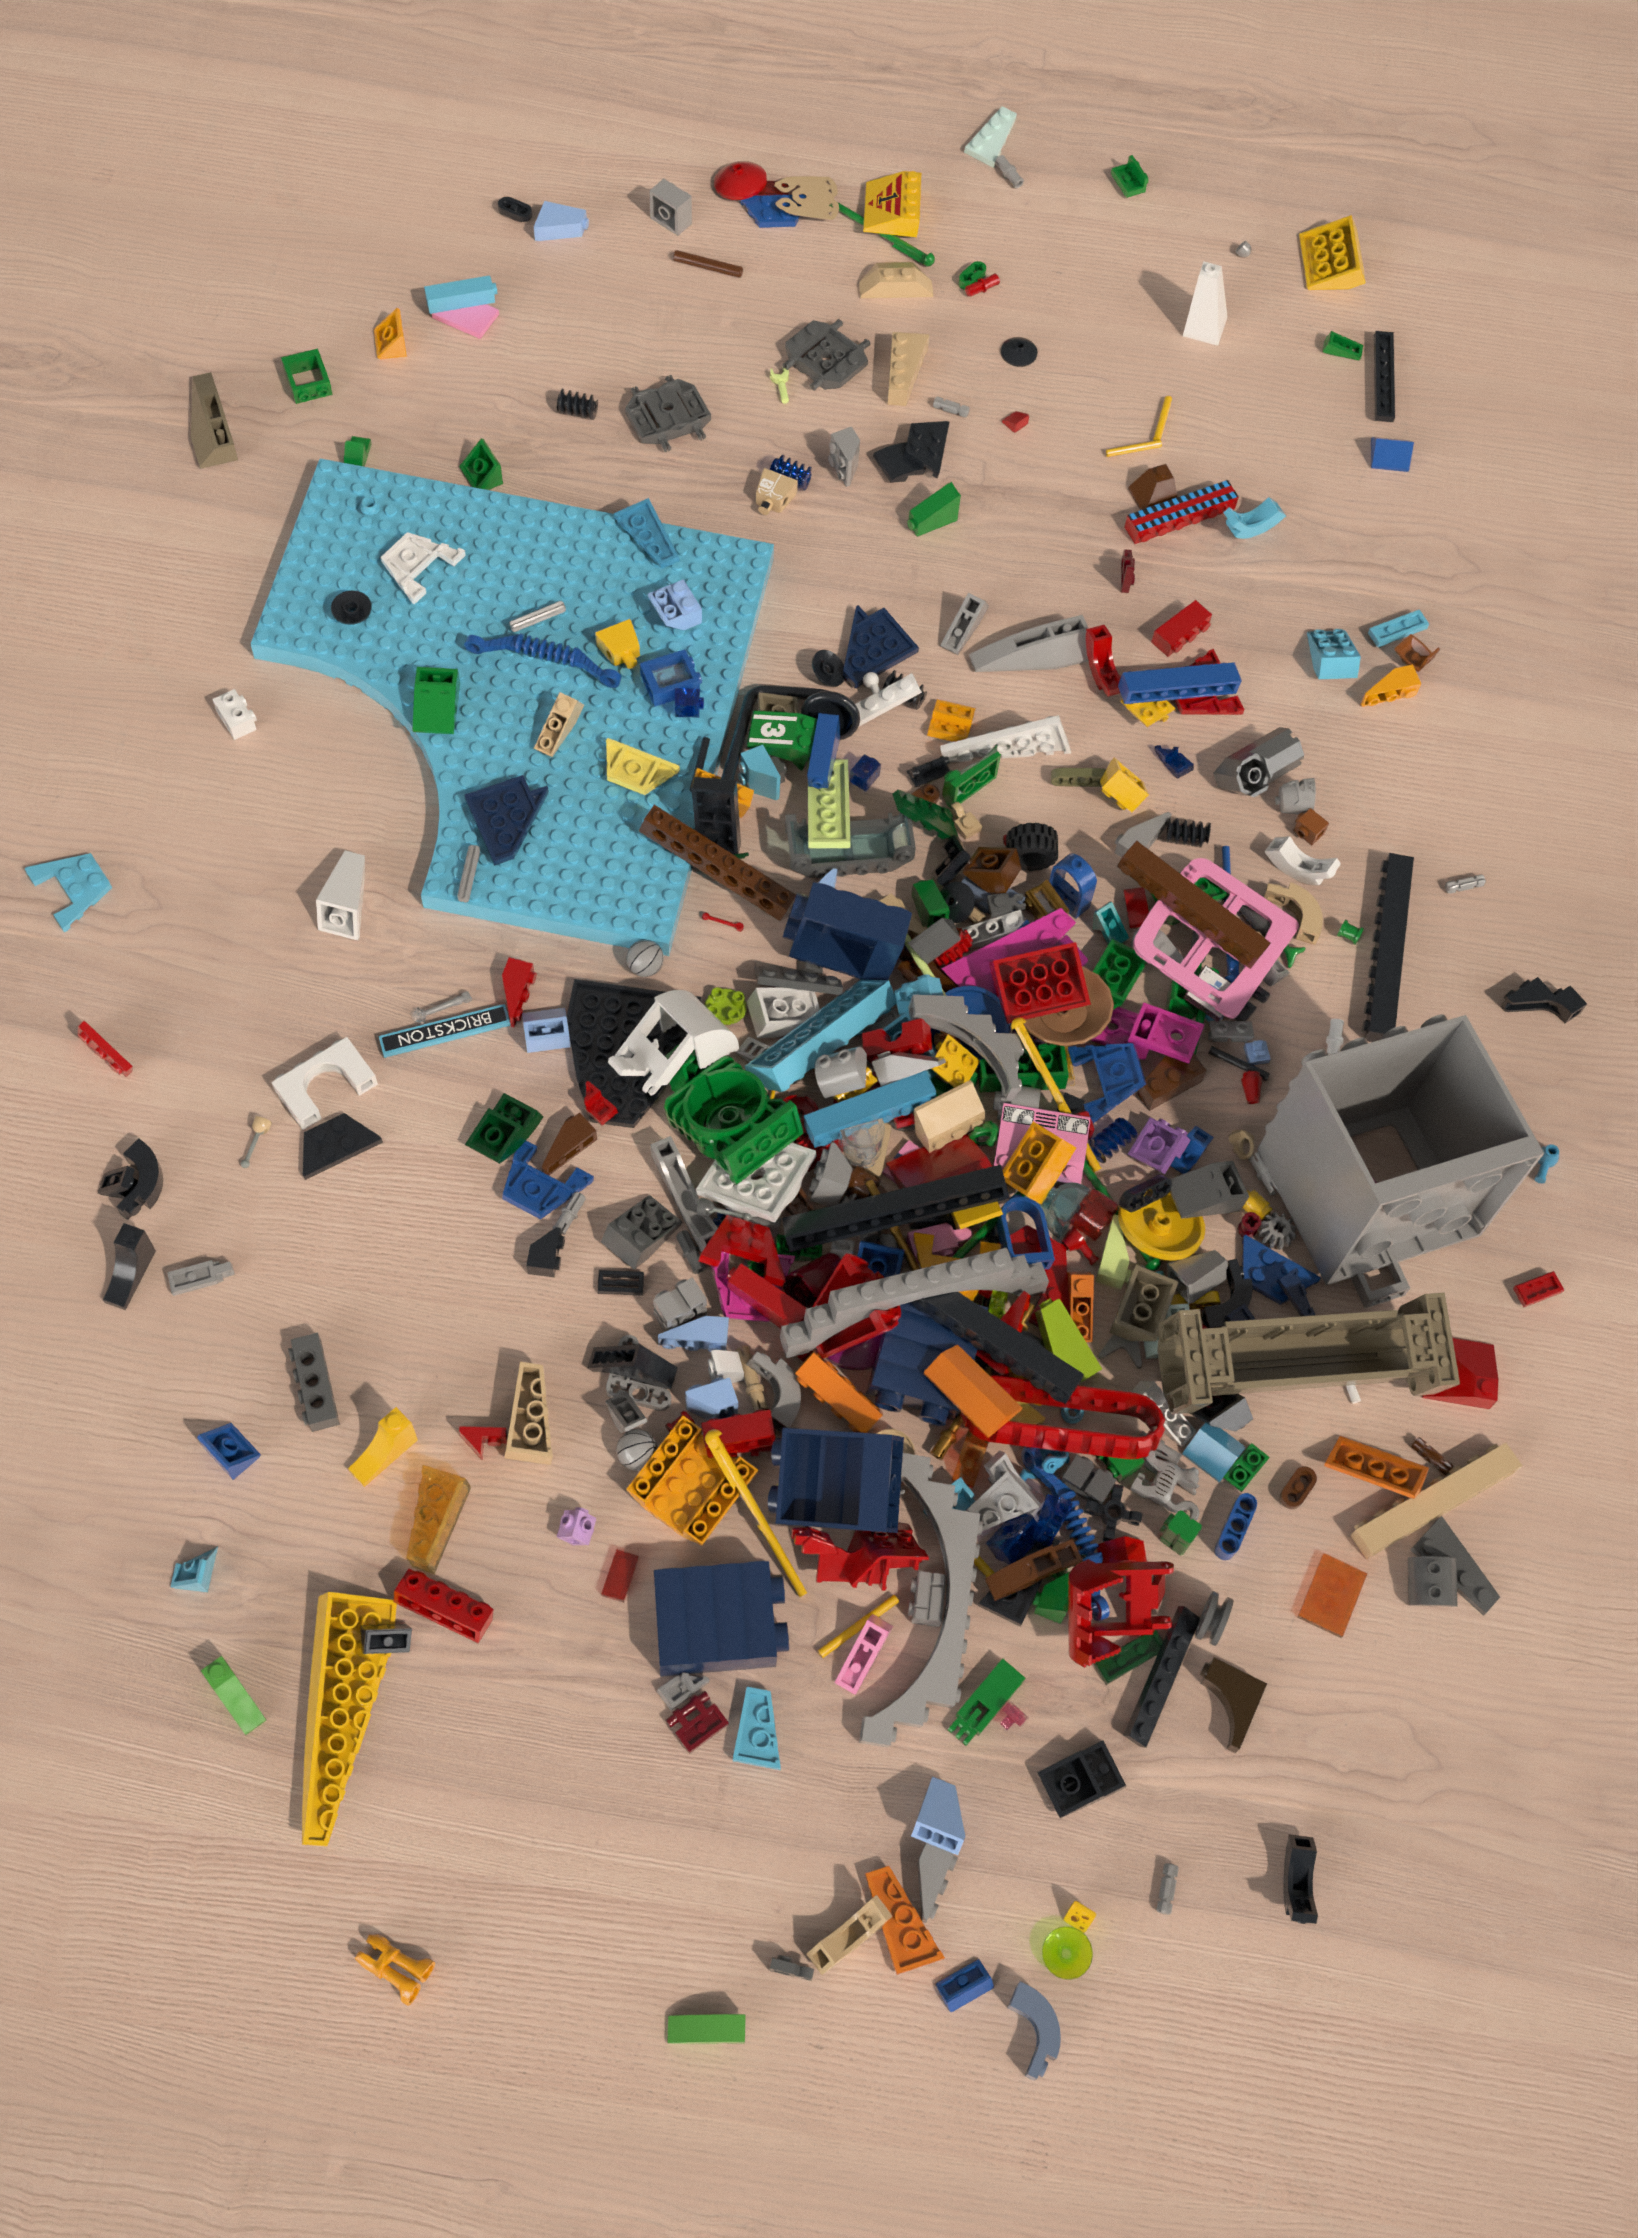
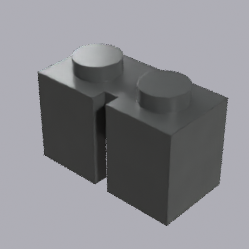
M1076 1455L1061 1481L1084 1500L1103 1504L1116 1479L1113 1478V1474L1108 1470L1096 1469L1089 1458Z

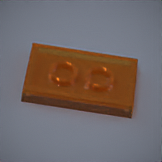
M1323 1553L1297 1618L1342 1638L1367 1573Z

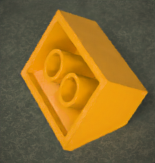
M1033 1121L1003 1169L1005 1182L1042 1205L1075 1152L1076 1147Z

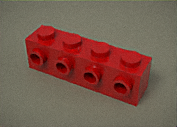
M408 1568L394 1590V1603L478 1644L493 1621L494 1609L490 1605L470 1598L465 1592L453 1590L444 1582L435 1581L421 1571H414Z

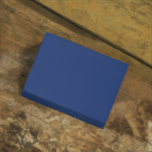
M1371 437V468L1409 472L1414 442L1402 439Z
M860 1241L857 1257L868 1262L869 1265L867 1267L874 1273L879 1271L886 1278L900 1274L905 1250Z
M232 1423L199 1434L197 1437L202 1447L232 1480L237 1478L261 1456Z

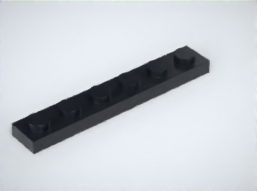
M1375 331L1374 334L1375 421L1394 422L1395 419L1394 332Z
M1178 1606L1172 1619V1628H1169L1123 1735L1139 1747L1147 1748L1200 1620L1199 1616L1185 1606Z

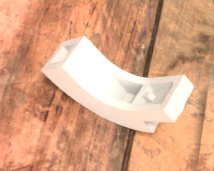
M1290 836L1275 837L1265 850L1268 858L1279 870L1293 879L1309 885H1320L1324 879L1333 877L1341 865L1337 858L1315 859L1304 854L1295 845Z

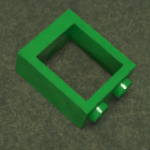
M318 348L281 357L284 372L296 404L333 395L330 380ZM319 368L323 380L296 386L293 374Z

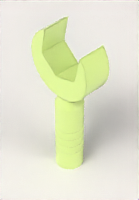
M782 366L783 373L780 375L774 374L771 368L770 379L773 383L778 384L781 401L786 404L789 402L785 383L789 379V370L784 369Z

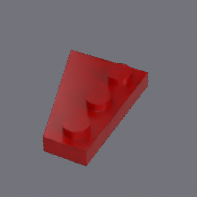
M85 1020L78 1026V1038L92 1048L101 1059H105L111 1064L110 1067L118 1075L123 1074L127 1077L133 1071V1066Z

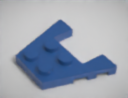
M1133 1043L1106 1044V1046L1096 1047L1094 1045L1068 1047L1074 1067L1093 1060L1096 1064L1104 1097L1083 1104L1085 1111L1089 1112L1092 1123H1095L1146 1085L1137 1050Z
M525 1141L514 1153L502 1199L541 1220L568 1201L575 1192H580L592 1184L594 1176L576 1168L565 1184L528 1165V1162L537 1152V1146Z

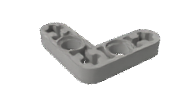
M626 1335L620 1339L618 1346L628 1345L629 1342H632L633 1345H639V1342L635 1336ZM609 1374L606 1391L610 1398L626 1392L627 1386H630L628 1394L637 1406L657 1411H665L670 1407L672 1398L667 1389L633 1381L628 1377ZM616 1384H620V1389L622 1390H618L617 1393H613V1388L611 1387H615ZM636 1389H642L646 1395L642 1399H635L632 1393ZM651 1391L652 1397L660 1398L661 1395H664L667 1401L658 1404L657 1399L651 1398V1402H647L649 1400V1392Z

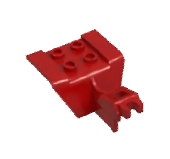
M898 1523V1533L855 1530L847 1551L835 1546L828 1533L809 1526L792 1528L791 1537L794 1539L795 1545H802L803 1554H819L816 1583H821L822 1581L849 1582L853 1588H857L858 1582H865L868 1586L878 1584L882 1591H886L889 1568L912 1567L913 1570L918 1571L919 1563L922 1560H929L926 1551L919 1547L913 1537V1530L909 1523Z

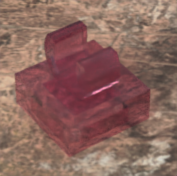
M1010 1701L1002 1709L1007 1716L1000 1724L1006 1730H1009L1014 1723L1019 1727L1023 1726L1029 1717Z

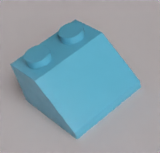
M761 745L740 753V762L738 763L740 783L754 790V794L778 800L780 798L781 776L764 746Z

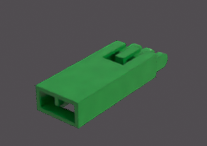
M1002 1658L957 1712V1719L948 1728V1731L952 1733L958 1726L960 1731L955 1737L959 1740L966 1733L968 1736L964 1739L963 1744L967 1746L976 1734L979 1736L1026 1678ZM981 1702L983 1704L982 1706H985L986 1708H988V1710L981 1717V1719L977 1721L976 1719L982 1713V1711L977 1708L972 1713V1715H970V1713Z

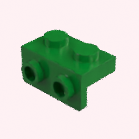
M1133 155L1128 157L1127 164L1111 169L1112 177L1126 198L1146 192L1149 181L1148 176L1144 173Z

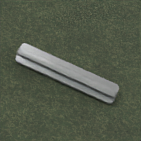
M558 601L509 622L512 632H517L566 611L565 605L562 601Z
M470 845L468 847L457 895L460 902L466 903L470 898L480 854V848L477 845Z

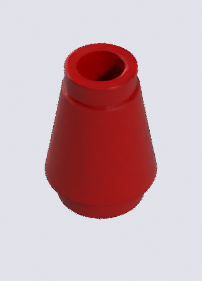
M1249 1071L1243 1073L1241 1083L1247 1104L1260 1103L1262 1086L1260 1072Z

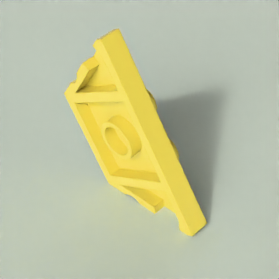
M610 738L606 739L607 781L646 795L680 771V766Z

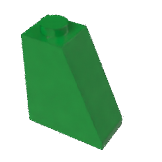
M952 482L943 486L909 511L907 524L917 537L958 520L961 495Z
M933 879L927 881L920 880L913 884L911 895L923 927L929 928L941 918H949V907Z

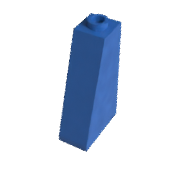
M818 714L807 774L809 787L816 789L829 788L840 742L839 715Z

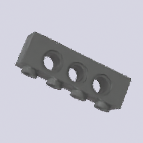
M314 1333L291 1339L292 1348H288L291 1362L295 1361L297 1367L293 1369L296 1383L300 1382L301 1390L297 1392L300 1404H305L306 1411L302 1412L305 1426L309 1425L312 1432L340 1425L319 1334ZM308 1358L314 1359L313 1362L309 1365L303 1364V1362ZM310 1380H318L316 1385L308 1386ZM315 1401H323L320 1407H312Z

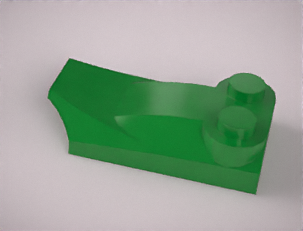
M997 744L980 761L967 766L961 771L958 769L950 770L945 775L942 796L946 805L951 810V805L956 802L963 803L997 778L1001 754L997 751Z
M1114 939L1110 941L1092 971L1098 974L1110 988L1114 1003L1113 1010L1123 1005L1148 963L1138 956L1134 949Z

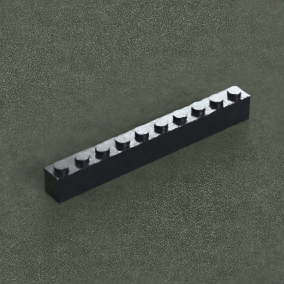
M1389 853L1387 859L1382 861L1380 872H1383V877L1380 878L1378 889H1381V895L1379 894L1376 906L1379 907V912L1376 913L1374 924H1377V930H1374L1372 942H1375V948L1373 947L1370 960H1373V965L1370 966L1368 978H1371V984H1368L1366 990L1369 1002H1366L1364 1008L1367 1020H1364L1362 1032L1365 1033L1364 1038L1368 1042L1381 1040V1037L1386 1032L1396 1027L1414 857Z
M997 1165L782 1219L785 1238L789 1250L792 1252L1009 1199L1002 1166Z

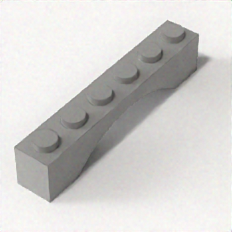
M669 1136L651 1144V1156L697 1247H699L700 1253H702L718 1227L710 1216L697 1215L700 1199L689 1178L681 1155L672 1137Z

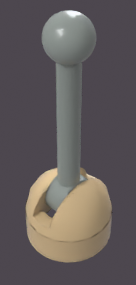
M255 1116L252 1128L256 1134L245 1159L241 1161L243 1168L249 1167V1160L259 1136L267 1133L272 1125V1122L266 1118Z

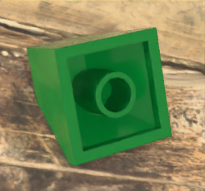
M1070 1572L1045 1585L1042 1592L1037 1591L1032 1605L1036 1606L1034 1614L1061 1624L1068 1611V1576Z

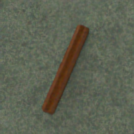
M675 250L673 254V260L676 262L741 278L743 274V267L679 250Z

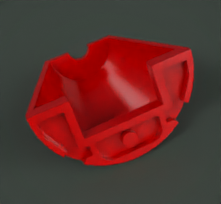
M846 1253L812 1307L828 1304L830 1291L884 1277L879 1271L874 1273L867 1267L869 1263L865 1260ZM900 1305L885 1311L874 1310L869 1315L870 1317L843 1329L816 1347L818 1354L824 1359L892 1330L899 1324L898 1319L901 1317Z

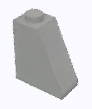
M1216 1250L1167 1263L1168 1278L1178 1281L1176 1291L1190 1304L1226 1280L1228 1263Z

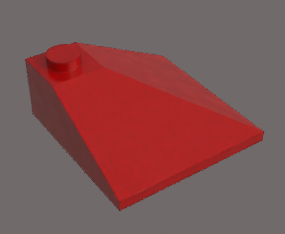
M1452 1338L1460 1384L1436 1394L1422 1395V1398L1491 1409L1498 1401L1499 1382L1494 1345Z

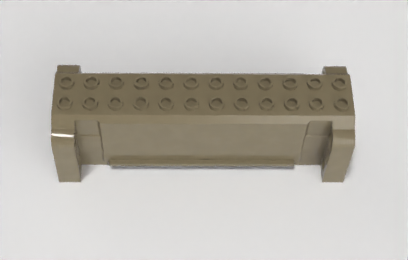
M1445 1292L1424 1294L1401 1305L1398 1310L1224 1322V1327L1202 1329L1200 1309L1180 1310L1160 1322L1158 1327L1159 1340L1157 1351L1163 1395L1168 1403V1409L1171 1414L1193 1413L1212 1404V1396L1376 1384L1405 1379L1409 1384L1411 1394L1418 1396L1436 1394L1460 1384Z

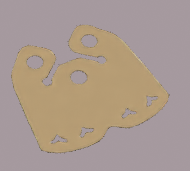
M791 176L775 183L774 186L782 192H789L796 185L800 186V188L792 192L793 200L801 204L800 207L789 198H781L776 202V206L785 212L798 216L833 220L837 217L839 204L834 200V197L837 196L838 189L832 178ZM787 183L789 187L783 188L781 184ZM805 194L807 197L805 199H802L799 197V195ZM788 202L790 203V206L785 207L782 205V203Z

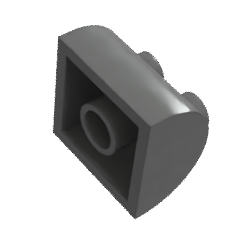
M1408 1557L1409 1606L1458 1607L1456 1558Z

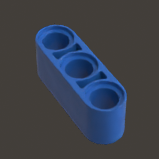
M1243 1493L1239 1495L1229 1512L1214 1549L1216 1556L1221 1560L1232 1559L1241 1546L1257 1508V1500L1252 1494ZM1240 1503L1248 1504L1250 1510H1243ZM1231 1523L1239 1524L1241 1531L1234 1530L1231 1527ZM1222 1543H1228L1232 1547V1551L1224 1550Z

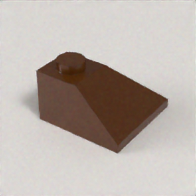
M1167 464L1149 468L1128 487L1140 510L1177 498L1175 480Z

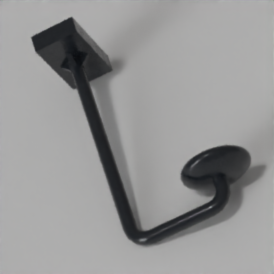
M759 685L751 688L743 699L721 779L694 778L692 799L695 831L731 854H738L740 851L741 834L737 780H734V776L759 692L792 696L805 700L800 714L818 719L819 713L839 715L840 740L852 736L860 725L859 710L851 699L838 692L817 688Z

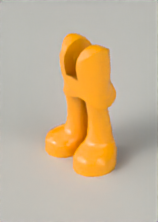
M369 1934L366 1942L375 1950L382 1952V1954L376 1961L370 1955L359 1951L355 1956V1960L379 1979L384 1978L393 1984L400 1992L402 2003L407 2006L411 2005L416 1999L421 1985L388 1965L392 1962L397 1964L423 1983L432 1973L435 1961L429 1958L413 1959L400 1952V1949L390 1945V1942L385 1937L379 1934Z

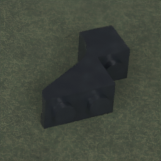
M1537 977L1532 981L1526 980L1517 991H1509L1504 996L1505 1000L1501 1008L1505 1012L1549 1011L1566 1024L1581 1014L1587 1003L1571 985L1564 990L1559 988L1552 993L1542 980Z

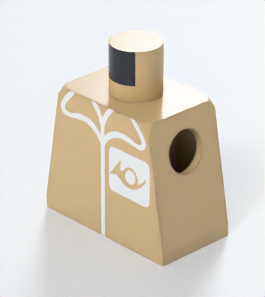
M764 468L756 491V504L759 505V512L763 515H768L770 510L777 513L782 512L796 496L798 480Z

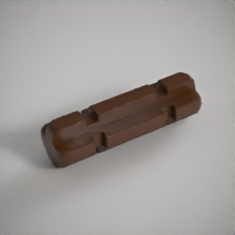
M1418 1437L1411 1447L1416 1452L1420 1451L1423 1458L1434 1467L1438 1466V1470L1447 1475L1453 1468V1464L1448 1460L1445 1461L1443 1459L1444 1456L1432 1446H1427V1442Z

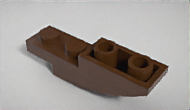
M1073 1539L1026 1556L991 1574L984 1580L994 1601L1037 1584L1039 1580L1073 1567L1083 1560Z

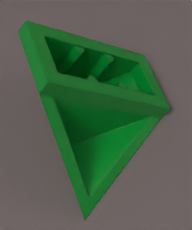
M1172 980L1167 994L1166 1011L1193 1019L1197 1016L1199 1002L1187 995L1189 992L1187 989Z

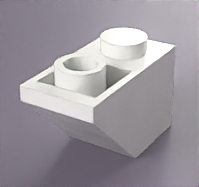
M711 1351V1359L708 1360V1371L711 1381L719 1377L724 1379L730 1377L731 1383L744 1381V1372L738 1352Z

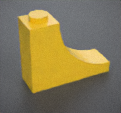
M397 1407L378 1422V1430L374 1439L363 1454L348 1468L349 1472L363 1487L368 1485L418 1441L412 1423Z

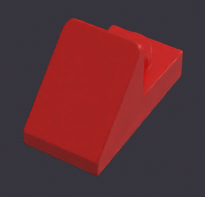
M459 1426L462 1440L481 1460H483L484 1443H487L489 1446L507 1444L508 1433L506 1428Z

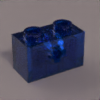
M1023 1513L1005 1521L986 1542V1545L996 1559L1010 1565L1020 1560L1044 1532L1034 1517Z

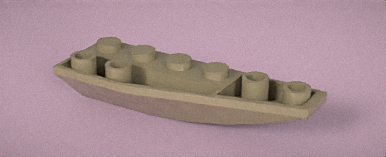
M211 372L192 377L191 440L200 469L238 460Z

